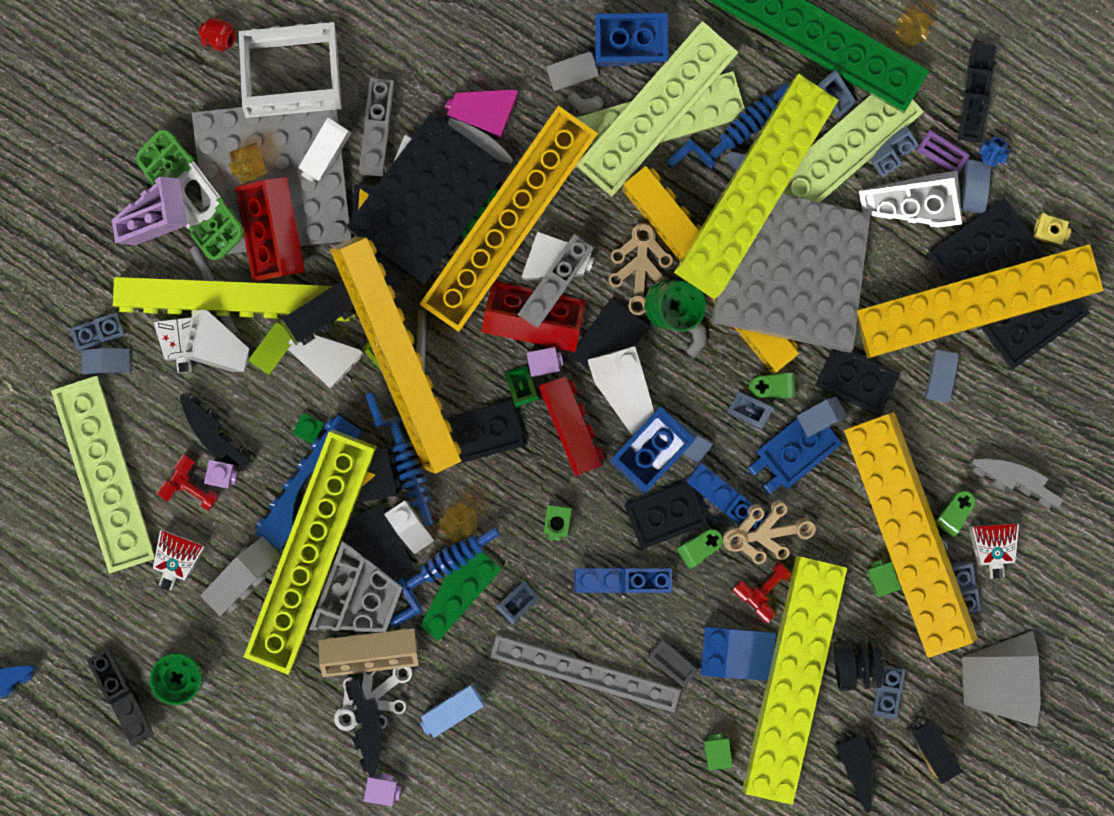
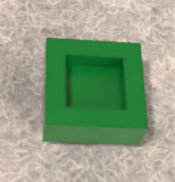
M302 413L292 434L313 444L325 424Z

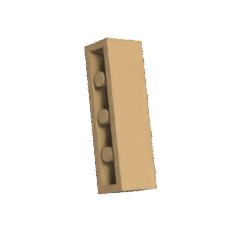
M403 628L397 631L375 632L364 635L354 634L347 637H329L318 640L319 664L323 677L419 666L415 629Z

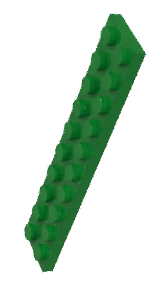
M707 0L830 72L836 70L844 80L902 113L906 112L929 73L927 69L806 0Z

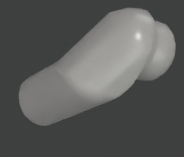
M572 92L566 100L581 114L597 112L603 106V100L599 96L582 99L575 92Z
M702 323L689 330L693 335V342L685 352L692 358H695L707 344L706 327Z

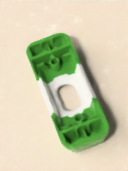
M160 130L155 133L137 154L139 167L153 185L156 184L155 180L159 176L180 179L188 224L186 227L191 232L190 235L209 259H222L245 236L243 226L235 217L234 210L225 204L197 167L194 157L185 151L175 136L166 130ZM191 180H196L210 198V206L204 212H199L185 193V187Z

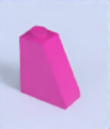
M498 90L455 93L453 99H448L445 111L448 112L447 118L464 122L483 133L501 139L518 97V91Z

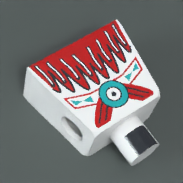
M1018 524L969 527L977 564L989 565L990 579L1005 578L1004 564L1015 563Z
M161 530L153 569L163 572L158 586L172 590L177 578L188 580L207 546Z

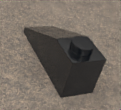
M858 733L834 744V747L863 810L869 813L871 812L873 756L870 751L874 748L868 736L863 737L861 733Z

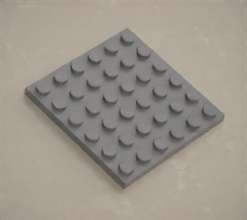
M243 107L192 112L198 168L225 204L234 210L235 217L240 223L241 218L235 187L267 179L287 177L300 246L343 242L352 239L351 232L346 229L350 219L342 149L321 182L315 179L312 183L301 175L303 170L298 168L327 118L339 124L337 109L252 118L245 117ZM201 187L204 212L210 206V198ZM244 237L227 254L247 252Z
M782 194L724 291L715 299L712 323L845 352L853 351L870 214Z

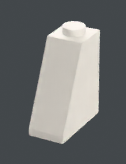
M327 118L298 167L303 170L301 175L312 183L315 179L321 182L352 133L330 118Z
M537 232L522 274V279L526 281L543 279L568 242ZM592 252L575 276H584L585 271L590 272L595 259L590 257Z
M193 311L182 357L231 372H244L249 362V348L209 311Z
M314 335L316 339L305 346L302 343L295 345L291 339L289 341L291 346L288 350L331 389L339 383L364 355L359 349Z
M403 501L384 514L397 534L414 554L434 541L408 501Z

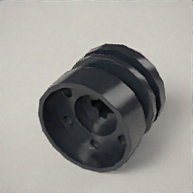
M875 637L868 639V649H866L864 639H859L858 650H854L851 640L834 641V666L839 691L856 690L857 679H861L864 689H869L870 678L874 688H881L884 669L882 653L878 647L877 639Z

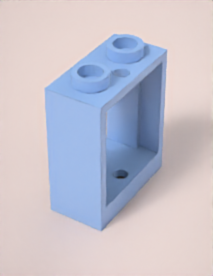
M471 683L423 713L420 725L427 736L432 734L433 738L482 708L485 703Z

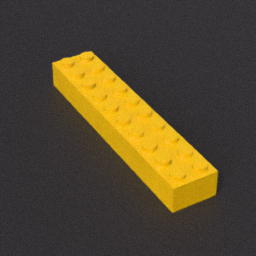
M558 105L422 299L420 305L459 332L598 133Z
M645 166L623 184L622 191L648 223L653 226L657 234L679 261H681L701 226L699 224L695 226L690 221L692 216L684 206L679 207L675 202L677 197L669 187L664 189L660 184L661 177L653 168L649 170ZM735 328L772 375L799 354L797 352L799 347L794 340Z
M354 237L329 248L413 447L421 461L422 468L436 474L461 462L459 457L461 450L457 442L452 441L450 432H452L451 426L447 419H443L441 415L442 405L439 399L433 396L431 388H433L432 381L423 372V360L418 352L415 353L412 346L414 338L409 330L406 331L404 327L405 317L401 309L396 308L393 301L396 298L392 287L390 285L387 286L385 282L386 272L382 264L377 263L374 256L377 252L371 240L368 241L367 237Z
M1089 244L857 310V325L867 359L1097 294L1104 290Z
M895 412L844 430L927 658L974 643L978 639Z

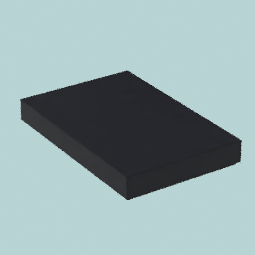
M611 298L577 344L576 351H572L569 357L591 372L588 359L630 346H636L650 326Z
M832 349L815 383V387L880 417L900 373L871 359H867V357L854 351L845 352Z
M513 399L444 418L447 419L451 426L452 432H450L452 441H456L461 450L459 455L461 462L456 465L526 446Z
M687 482L624 505L641 550L708 525L696 490Z
M379 504L350 519L343 536L351 548L393 579L414 568V565L397 532L384 515L386 513L382 504Z

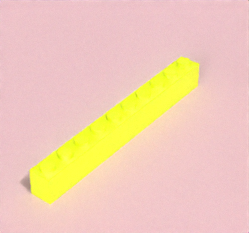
M114 277L113 306L119 308V312L134 313V309H143V313L158 314V310H167V314L182 315V311H191L192 315L195 310H207L215 312V316L230 317V313H239V317L254 318V314H263V318L278 319V314L288 315L333 286ZM340 317L336 321L349 322L350 317L346 320Z

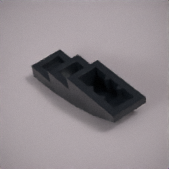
M971 42L957 140L982 143L990 99L989 91L993 75L992 67L996 45Z

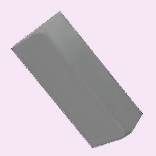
M591 51L546 66L554 92L599 76Z

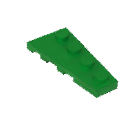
M476 553V557L473 560L468 558L469 563L465 566L461 565L460 570H453L452 574L446 575L420 625L437 641L445 635L502 570L485 553Z

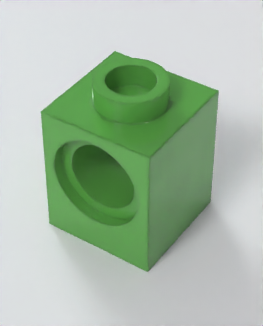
M547 506L543 534H548L547 539L562 541V537H567L571 508ZM556 516L564 520V527L559 531H555L550 527L551 519Z
M881 559L870 563L871 568L866 569L875 597H881L901 590L892 562L885 563V560Z
M723 733L708 735L709 739L704 740L707 769L710 771L733 768L729 738L723 737Z

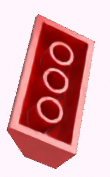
M287 177L267 179L235 187L241 223L245 230L244 239L252 281L305 272Z
M494 281L488 297L481 332L562 350L576 351L586 300L561 295L537 329L518 316V313L535 289Z
M565 376L540 385V392L575 477L601 467V461L605 459L600 447H594L592 439L595 438V434L590 424L585 425L583 416L586 415V412L581 402L576 403L573 394H576L577 390L573 381H567Z

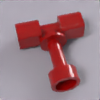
M183 454L174 466L176 470L169 481L165 480L156 494L170 502L177 491L181 493L183 490H186L201 500L200 506L209 512L218 500L219 495L212 490L207 494L190 482L191 476L188 474L196 462Z
M779 562L772 568L775 573L760 589L756 586L751 589L743 580L738 581L731 589L743 602L747 601L755 609L754 612L766 624L777 614L766 603L769 600L766 595L781 579L786 582L792 576Z

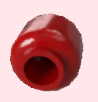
M213 17L202 23L198 31L202 45L219 52L231 48L236 39V32L231 23Z

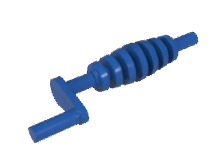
M784 83L771 96H762L760 98L762 103L757 100L753 103L754 108L748 106L745 108L746 113L741 111L738 114L741 118L740 121L734 118L731 122L733 127L728 125L725 129L728 135L722 133L719 136L720 143L708 154L691 139H688L665 163L672 169L690 151H693L710 169L716 166L714 160L726 149L732 151L736 148L734 142L741 145L744 142L742 137L748 140L752 137L751 133L756 134L759 131L757 125L763 127L765 124L764 119L768 120L771 115L769 110L771 112L777 105L776 103L780 100L788 86Z
M375 392L365 395L374 419L375 428L391 427L396 442L393 452L400 453V455L395 457V462H403V464L397 466V471L406 470V473L401 474L399 479L400 481L409 479V482L402 486L404 490L412 488V491L407 493L408 498L415 497L416 499L411 502L412 506L419 508L425 527L433 525L434 522L428 507L431 497L424 496L425 493L429 492L428 486L421 487L422 484L427 482V478H418L419 475L425 473L424 468L415 469L416 466L421 464L420 459L412 460V457H415L417 453L415 450H408L413 445L411 442L405 441L399 424L402 422L401 416L384 419Z
M494 527L479 537L473 534L468 537L469 541L464 538L460 540V544L457 542L451 544V548L449 546L443 548V553L438 552L435 558L432 557L428 560V565L425 563L421 566L419 574L407 581L404 578L399 579L398 584L402 586L401 591L411 607L392 617L389 622L390 625L394 628L414 615L423 612L412 588L424 581L432 583L436 581V577L441 579L444 577V573L450 575L453 573V570H460L461 565L465 566L469 563L468 558L473 560L476 557V553L480 554L483 552V545L500 535L497 528Z

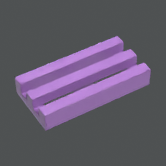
M931 130L928 131L916 150L949 172L957 171L958 174L970 154ZM930 137L963 157L960 161L929 141ZM925 145L958 165L957 168L925 149Z

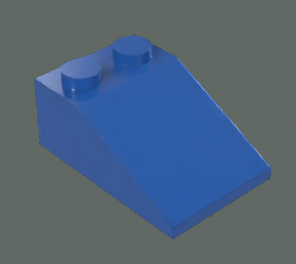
M668 13L595 14L596 67L668 62Z
M660 407L609 462L640 492L645 494L688 449L695 439Z
M704 626L700 675L768 681L775 649L776 633Z

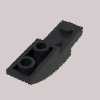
M182 393L180 401L183 411L200 442L220 462H223L229 456L242 468L248 470L253 464V461L249 459L251 454L241 446L238 449L231 444L233 439L223 431L220 434L217 433L223 425L218 421L221 417L210 408L208 411H205L200 406L202 402L193 394L187 396Z
M107 648L87 659L107 702L111 704L131 746H135L155 735L145 716L147 715L110 650Z
M359 677L349 680V686L346 687L349 700H354L357 708L353 710L355 719L358 724L362 723L363 727L355 729V735L352 736V740L356 750H361L363 758L360 759V764L363 772H368L369 777H372L376 774L381 754V718L376 697L366 700Z

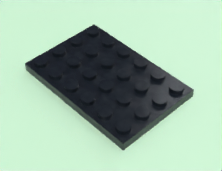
M431 112L347 224L346 229L357 237H367L368 241L371 240L376 251L425 285L509 171V167Z
M1005 198L926 254L947 284L1047 257L1046 253ZM1075 299L984 325L980 329L1010 370H1013L1090 313L1080 299Z

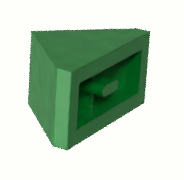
M527 365L504 373L516 408L539 401Z

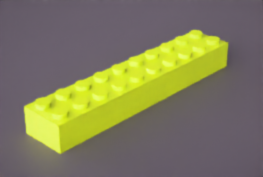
M800 74L790 82L674 271L675 274L713 299H716L724 291L837 104L838 99Z
M333 429L328 432L245 651L244 658L288 675L292 671L377 446Z
M799 556L795 558L769 677L742 791L747 795L793 805L845 581L846 567Z

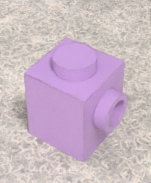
M555 347L527 352L531 378L560 372L559 367L563 366L561 352L556 353Z
M209 460L204 484L231 489L232 484H236L238 471L235 470L236 465Z
M379 773V776L368 777L364 801L393 806L394 800L399 801L401 787L397 786L398 780L393 779V775Z

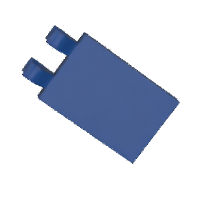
M796 419L756 452L760 458L750 465L747 470L752 476L756 475L765 466L771 470L775 477L762 487L767 494L772 493L781 484L785 489H788L842 445V443L830 428L807 438L799 420Z

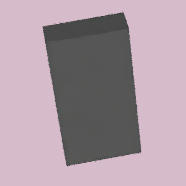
M663 638L647 656L683 688L699 671L694 664Z

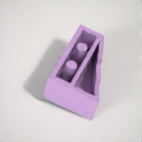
M159 176L155 180V185L149 190H144L140 194L141 197L135 203H130L113 218L112 226L115 243L138 245L187 226L180 179Z

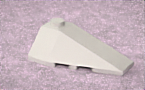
M957 171L927 175L859 191L862 211L870 214V216L887 219L895 218L906 220L910 223L929 224L932 227L962 224L961 191Z
M630 346L588 359V364L594 383L633 436L654 414V409L635 346Z

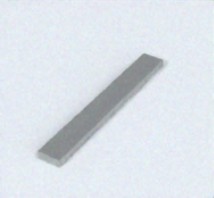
M498 634L496 635L490 655L492 659L674 713L681 689Z

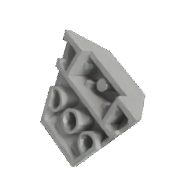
M342 541L319 598L309 630L332 629V631L386 632L402 586Z
M1033 630L962 656L963 705L1037 727L1041 706L1039 655Z

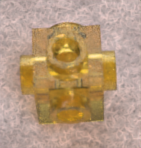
M911 9L909 14L903 12L896 22L899 28L895 34L898 35L900 41L914 47L918 41L923 43L931 32L928 27L932 22L928 20L929 17L921 10L915 11ZM911 22H912L913 24H915L916 26H918L919 28H918V29H913V28L911 27Z
M257 142L229 152L232 161L228 163L229 169L233 177L237 175L241 184L268 174Z
M461 502L456 507L451 506L443 515L444 517L439 520L440 530L453 543H460V540L468 539L469 536L477 531V514L471 507L468 506L466 508Z

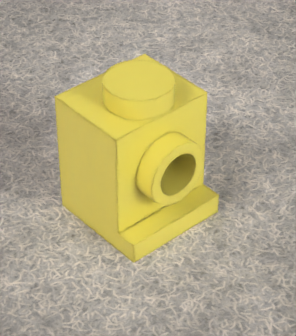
M1041 213L1037 217L1032 236L1035 240L1059 247L1063 244V241H1068L1071 228H1067L1068 221ZM1051 226L1058 228L1057 234H1053L1050 231Z

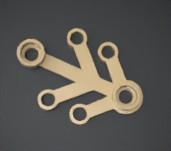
M648 223L637 224L632 230V239L620 249H616L611 253V261L615 264H621L625 259V255L638 246L637 257L618 273H613L609 277L610 286L618 288L622 285L623 280L636 270L634 297L628 303L629 311L636 316L645 313V299L643 298L645 271L655 282L668 279L663 277L647 258V247L657 256L658 263L662 268L670 267L673 262L672 256L665 253L655 241V229ZM641 231H646L648 233V237L646 239H641L639 237V233ZM617 252L622 254L620 261H616L613 258V255ZM662 257H668L670 259V263L668 265H663L661 263ZM618 276L620 283L618 285L611 282L612 277ZM640 302L642 309L639 311L635 310L633 304Z
M777 500L772 503V512L755 531L748 532L756 521L764 517V511L759 505L754 504L750 506L748 517L738 528H731L724 534L723 544L726 549L734 552L741 550L749 555L754 563L762 564L766 560V553L763 549L754 548L747 542L758 541L772 551L777 559L784 560L789 556V549L785 544H778L771 538L798 534L802 539H809L814 535L816 528L809 518H800L795 524L771 528L780 517L787 513V506L784 502ZM782 506L780 511H776L777 507ZM759 510L757 515H753L754 511ZM804 524H806V527H805V528L800 529L801 526H803ZM737 536V539L735 541H731L732 538ZM781 549H785L782 554H778ZM757 554H762L760 558H755Z

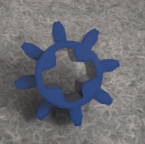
M992 137L990 141L988 139L984 140L979 154L982 155L981 159L985 164L996 167L998 163L1005 164L1010 150L1007 149L1008 144L1005 140L999 137Z

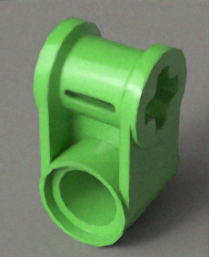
M781 373L759 376L751 380L749 392L755 398L796 397L794 373ZM759 381H761L762 385H766V389L762 390V394H760V390L755 389V385H758Z
M967 491L955 492L935 520L936 526L952 537H955L975 506L974 496ZM967 496L966 502H968V505L959 507L960 502L958 498Z
M707 529L680 545L676 550L687 567L691 569L721 548L723 538L718 530ZM707 535L718 536L715 546L711 543L708 545L705 543L708 540Z

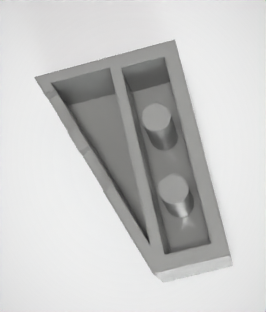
M262 536L239 554L200 596L219 616L223 615L226 611L232 613L241 605L239 600H245L253 592L251 588L253 586L256 588L264 581V575L281 559V555Z

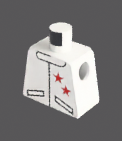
M191 318L154 322L163 356L167 361L176 360L178 373L192 372L191 360L182 357Z

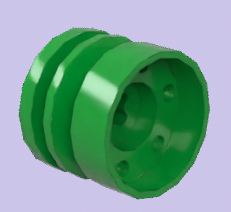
M664 279L656 282L648 290L644 308L648 319L657 327L686 332L694 329L702 321L705 315L706 301L701 290L689 282Z
M172 652L164 655L154 664L150 672L149 683L153 694L160 701L170 705H180L188 702L197 694L202 684L203 673L200 664L193 656L185 652ZM174 671L177 674H183V677L180 679L182 683L172 682L171 678L174 676Z

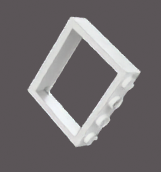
M319 22L309 25L296 24L288 27L273 26L267 29L239 31L242 107L246 118L342 109L337 34L334 22ZM329 42L332 89L252 97L250 49Z

